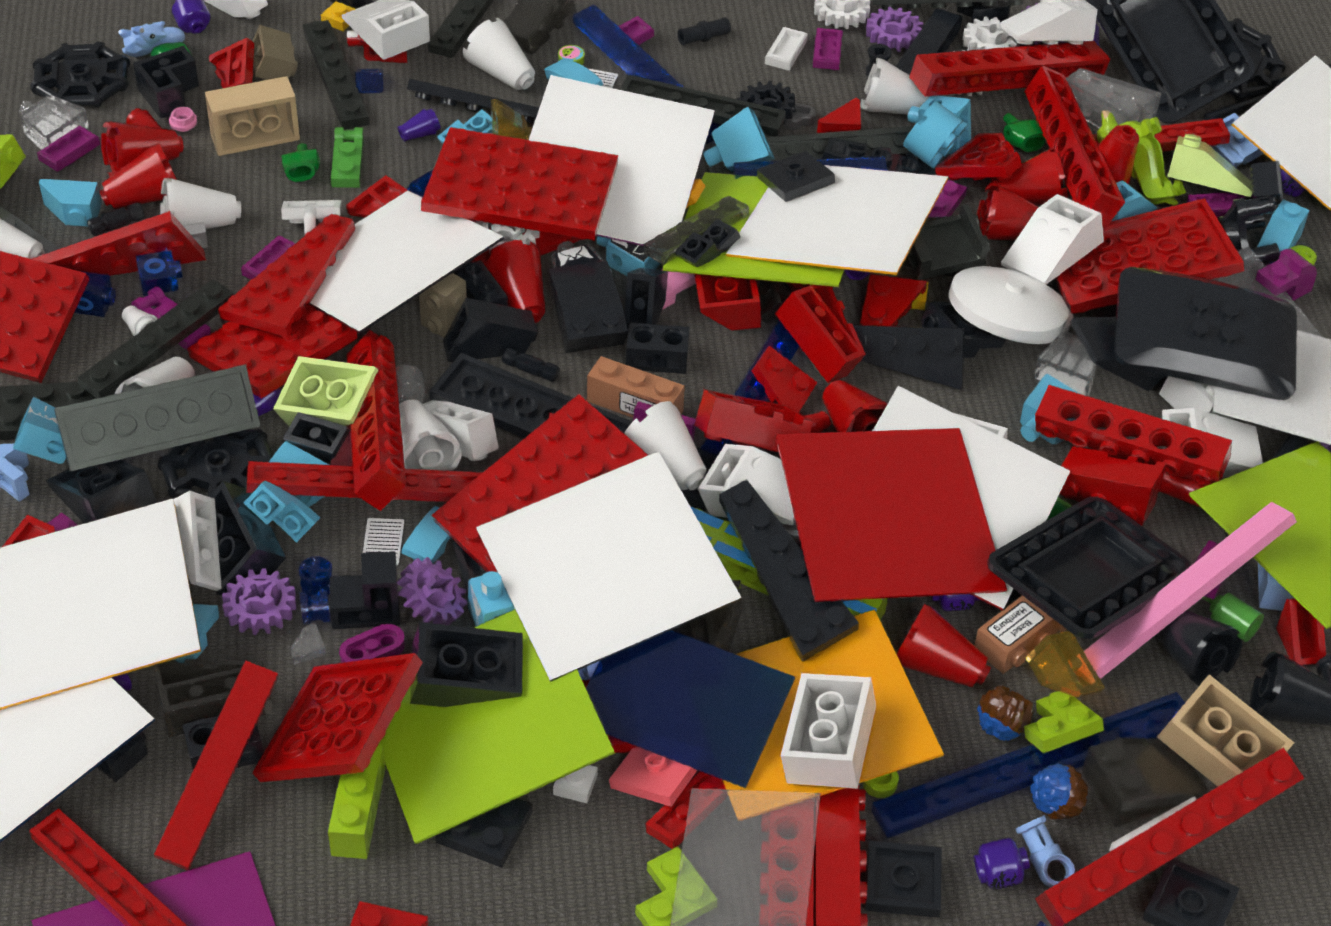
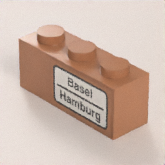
M600 356L587 375V402L632 418L634 416V407L638 401L652 406L660 402L670 401L678 408L680 414L683 413L685 385Z
M1022 595L978 629L975 646L989 658L988 662L1004 674L1013 666L1019 667L1022 665L1028 655L1035 649L1041 650L1044 648L1051 637L1060 631L1062 633L1067 629Z

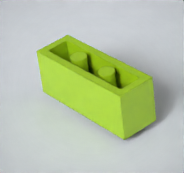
M378 744L371 757L370 764L363 773L340 775L328 829L331 856L358 859L368 858L386 770L382 744Z

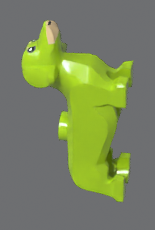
M1109 110L1101 111L1102 126L1097 130V141L1099 143L1115 126H1118L1114 115ZM1158 117L1144 119L1141 122L1127 121L1120 124L1133 127L1139 135V144L1131 176L1138 180L1145 197L1154 205L1168 203L1173 206L1177 205L1178 201L1174 197L1183 195L1186 191L1182 180L1177 179L1172 185L1171 180L1165 175L1162 148L1159 141L1154 137L1155 134L1162 131Z

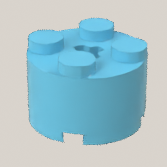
M937 101L932 103L925 111L924 117L919 123L917 122L903 142V146L933 169L938 165L943 156H947L955 145L953 143L955 138H958L967 127L963 120Z

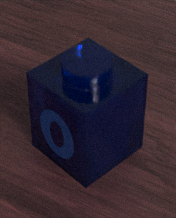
M172 250L136 256L143 296H147L148 291L155 286L159 287L164 293L179 290L177 279L183 278L180 260H173Z
M84 272L90 279L74 313L105 317L109 306H113L116 299V290L112 288L110 275Z

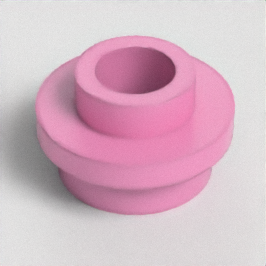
M188 107L175 108L169 117L170 127L180 132H187L197 125V116Z

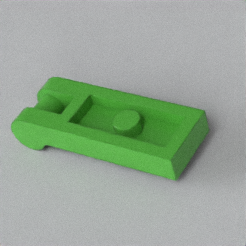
M335 127L331 171L332 187L360 188L364 144L363 127H355L354 130H344V127Z

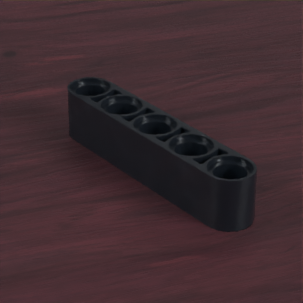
M936 8L895 67L910 75L918 54L946 52L959 33L963 17Z

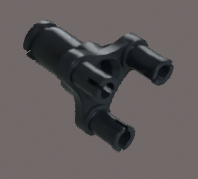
M1270 195L1245 200L1244 198L1233 200L1232 206L1227 213L1217 218L1244 261V270L1253 269L1255 265L1279 259L1280 252L1277 243L1251 248L1247 239L1246 230L1264 228L1265 221H1262L1265 219L1264 214L1274 212V205Z

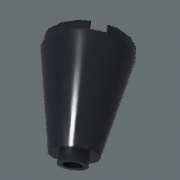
M1186 610L1155 635L1190 680L1198 686L1201 685L1208 675L1220 681L1216 676L1223 670L1228 673L1233 668L1242 648V640L1237 635L1240 632L1236 628Z
M1275 651L1269 653L1261 664L1262 667L1266 668L1263 677H1255L1249 707L1267 720L1331 726V683L1282 653Z

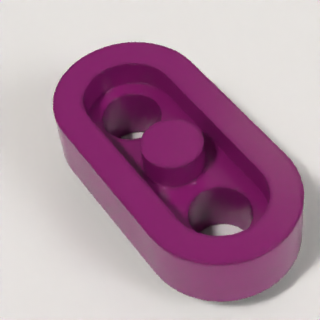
M383 624L347 639L339 648L340 663L400 655L405 648L402 629L393 624Z

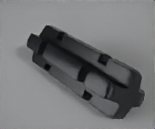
M138 202L127 205V209L121 207L102 214L100 219L98 216L91 218L87 221L88 229L92 235L96 236L104 233V229L109 231L129 224L131 219L133 222L140 220L144 217L143 208Z
M506 348L502 356V362L506 365L516 366L519 370L538 377L541 376L543 379L551 382L556 381L560 372V368L550 362L546 363L542 359L523 352L520 353L512 348Z

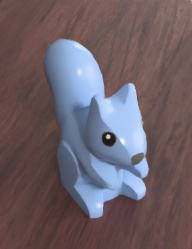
M164 21L131 27V30H119V35L123 38L124 42L122 51L124 54L132 57L147 55L151 53L155 46L163 43L183 42L185 34L177 27L163 28L165 25Z

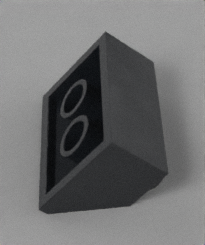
M222 481L209 496L215 499L221 589L215 592L220 596L228 592L226 586L228 583L237 584L236 576L238 574L246 578L248 577V570H253L255 575H258L263 568H266L267 575L271 576L286 559L270 524L266 525L243 503L252 493H246V488Z

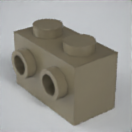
M259 25L252 40L255 42L253 62L255 77L269 80L288 76L289 79L290 76H294L298 63L294 57L295 48L292 45L290 34Z
M452 273L419 295L421 325L428 328L432 333L444 338L465 298H467L466 280Z

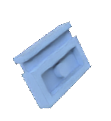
M1233 113L1223 119L1230 132L1229 143L1211 147L1237 169L1238 165L1242 163L1245 165L1264 153L1231 125L1239 118L1236 113Z

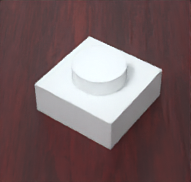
M589 765L556 780L553 786V795L588 803L598 775V767Z

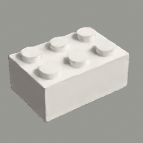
M801 674L780 755L788 784L858 789L876 709L871 677Z

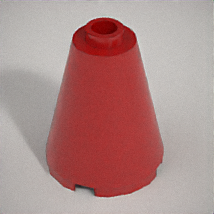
M113 121L103 124V127H107V133H101V150L104 165H110L112 172H107L110 177L157 143H160L168 161L177 159L184 149L182 137L178 136L174 130Z
M1129 125L1115 126L1098 144L1116 183L1123 180L1130 184L1139 135Z
M157 143L102 182L104 189L99 190V193L105 205H112L114 209L125 208L127 205L135 202L146 204L161 201L164 196H167V194H161L164 178L175 180L177 178L160 143Z
M1054 149L1046 150L1023 162L1022 166L1013 172L1012 176L1008 179L996 180L995 177L991 179V183L1004 187L1034 205H1043L1057 194L1068 199L1067 187L1061 189L1065 176L1058 153L1054 152Z
M989 183L984 191L989 193L986 200H980L976 213L982 235H986L988 240L1016 241L1039 207L998 184Z
M522 240L505 242L490 251L491 257L487 261L484 258L483 263L507 294L508 306L532 311L534 321L537 323L545 314L540 251L535 243L531 241V245L523 244Z
M843 380L830 383L822 395L823 403L837 432L873 431L888 404Z
M926 604L923 605L896 653L904 668L971 688L975 683L982 685L991 669L990 666L986 665L989 658L936 610Z

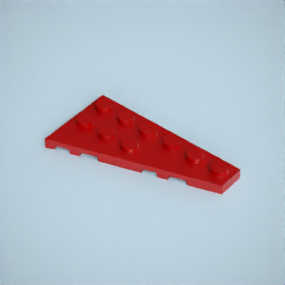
M330 214L325 217L314 229L307 232L302 239L288 248L283 255L270 263L265 270L251 279L246 286L219 307L220 318L289 338L292 333L291 325L294 321H299L303 315L302 307L304 304L311 302L327 276L325 270L328 266L334 265L336 261L335 254L338 250L344 249L355 231L353 219L336 214Z

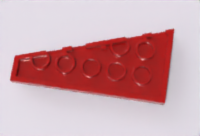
M168 211L32 259L84 272L90 279L143 271L145 270V262L152 258L163 260L165 267L203 261L206 260L204 249L176 217ZM155 262L151 263L149 265V268L155 269L159 268L161 265L160 263Z

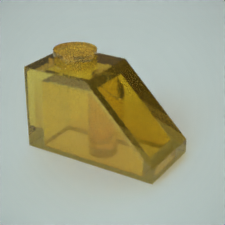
M492 99V134L529 140L532 127H528L524 116L498 99Z
M1070 631L1046 636L1025 657L1041 686L1077 698L1101 692L1105 688L1074 634Z

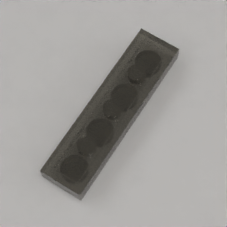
M728 195L643 244L644 254L665 265L677 258L674 252L693 232L702 235L716 219L732 226L749 216V206Z

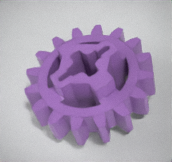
M888 7L886 11L878 9V14L871 13V17L867 19L866 37H870V43L878 42L877 44H884L891 49L896 48L898 52H901V48L908 49L923 28V22L919 21V16H911L912 11L902 12V8H898L897 11H893L891 7Z
M426 557L423 561L417 558L400 573L402 577L397 581V584L403 587L398 592V595L406 597L407 601L403 605L405 608L411 607L414 610L412 614L414 618L420 615L425 623L433 621L434 624L450 625L464 613L463 607L467 604V601L462 596L466 593V589L458 587L457 584L461 579L459 577L454 578L451 575L452 569L450 567L444 570L439 560L433 565L429 557Z
M263 568L258 575H255L253 570H248V577L246 578L238 574L236 576L237 584L228 583L226 585L228 592L222 594L224 616L228 617L230 626L238 624L239 631L242 633L248 628H252L253 635H257L259 629H264L269 634L273 625L281 629L283 628L282 619L291 620L293 618L292 610L297 608L295 588L290 586L289 578L285 577L280 580L278 571L272 573L271 576L267 575L266 568Z

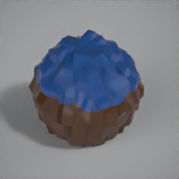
M998 685L993 690H989L986 695H982L977 708L979 724L986 734L993 735L999 740L1010 741L1019 737L1024 732V726L1031 724L1033 703L1028 699L1026 700L1018 692L1010 691V688Z
M1057 763L1056 765L1044 768L1043 771H1039L1033 777L1034 783L1030 786L1033 802L1043 815H1047L1052 820H1061L1078 816L1083 811L1082 808L1087 803L1088 786L1082 779V774L1076 771L1074 767Z

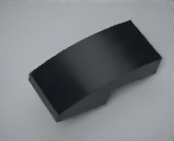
M716 219L702 235L693 232L674 253L682 260L695 267H699L720 256L741 236L736 228Z

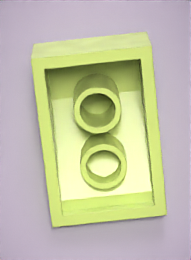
M1185 134L1184 137L1178 136L1167 177L1248 197L1252 196V181L1206 142H1202L1200 136Z
M298 356L273 409L288 426L291 425L298 412L344 426L354 424L378 369L374 366Z

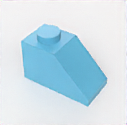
M40 179L39 185L44 205L65 225L88 226L87 221L98 216L102 205L98 182Z
M1283 199L1273 213L1257 247L1277 243L1279 252L1295 246L1302 235L1310 210Z

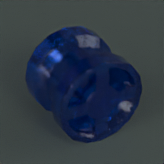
M320 556L305 559L299 566L300 586L303 594L313 599L326 597L330 594V577H332L330 561Z
M321 589L315 594H309L307 591L300 592L303 625H309L314 620H321L323 623L330 622L327 589Z

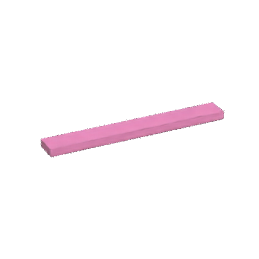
M1270 502L1162 588L1140 612L1112 628L1073 659L1070 663L1074 671L1092 684H1095L1297 522L1294 514Z

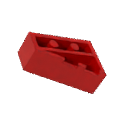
M810 285L793 291L775 314L817 368L820 375L823 376L827 383H831L848 376L866 354L853 324H847L843 315L845 306L842 301H837L832 290L834 287Z
M704 389L694 426L704 432V437L711 440L722 441V438H725L738 445H753L765 450L779 452L775 438L776 434L810 433L813 422L786 405Z
M1073 446L1061 467L1070 470V473L1059 494L1077 502L1091 496L1103 498L1143 526L1156 504L1167 463L1157 461L1155 465L1140 463L1138 457L1128 456L1127 460L1112 458L1110 452Z

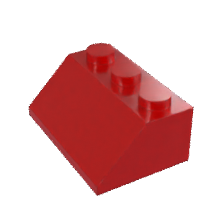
M694 274L700 312L731 331L761 328L760 298L756 279Z

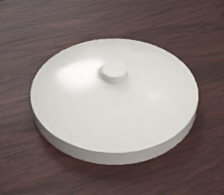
M978 266L964 269L954 276L949 290V300L952 306L964 319L984 331L1007 339L1026 342L1052 339L1063 331L1068 318L1067 306L1054 290L1028 275L1005 268Z

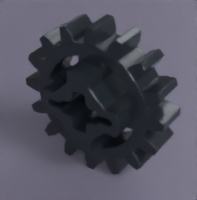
M768 81L767 85L757 82V87L747 86L748 92L741 91L740 98H737V100L785 110L786 119H792V113L796 112L795 94L790 92V87L782 88V83L780 82L776 85H772V81Z

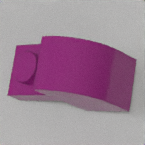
M1285 249L1280 252L1277 261L1257 271L1255 280L1275 296L1282 294L1292 302L1312 291L1317 269L1293 249Z

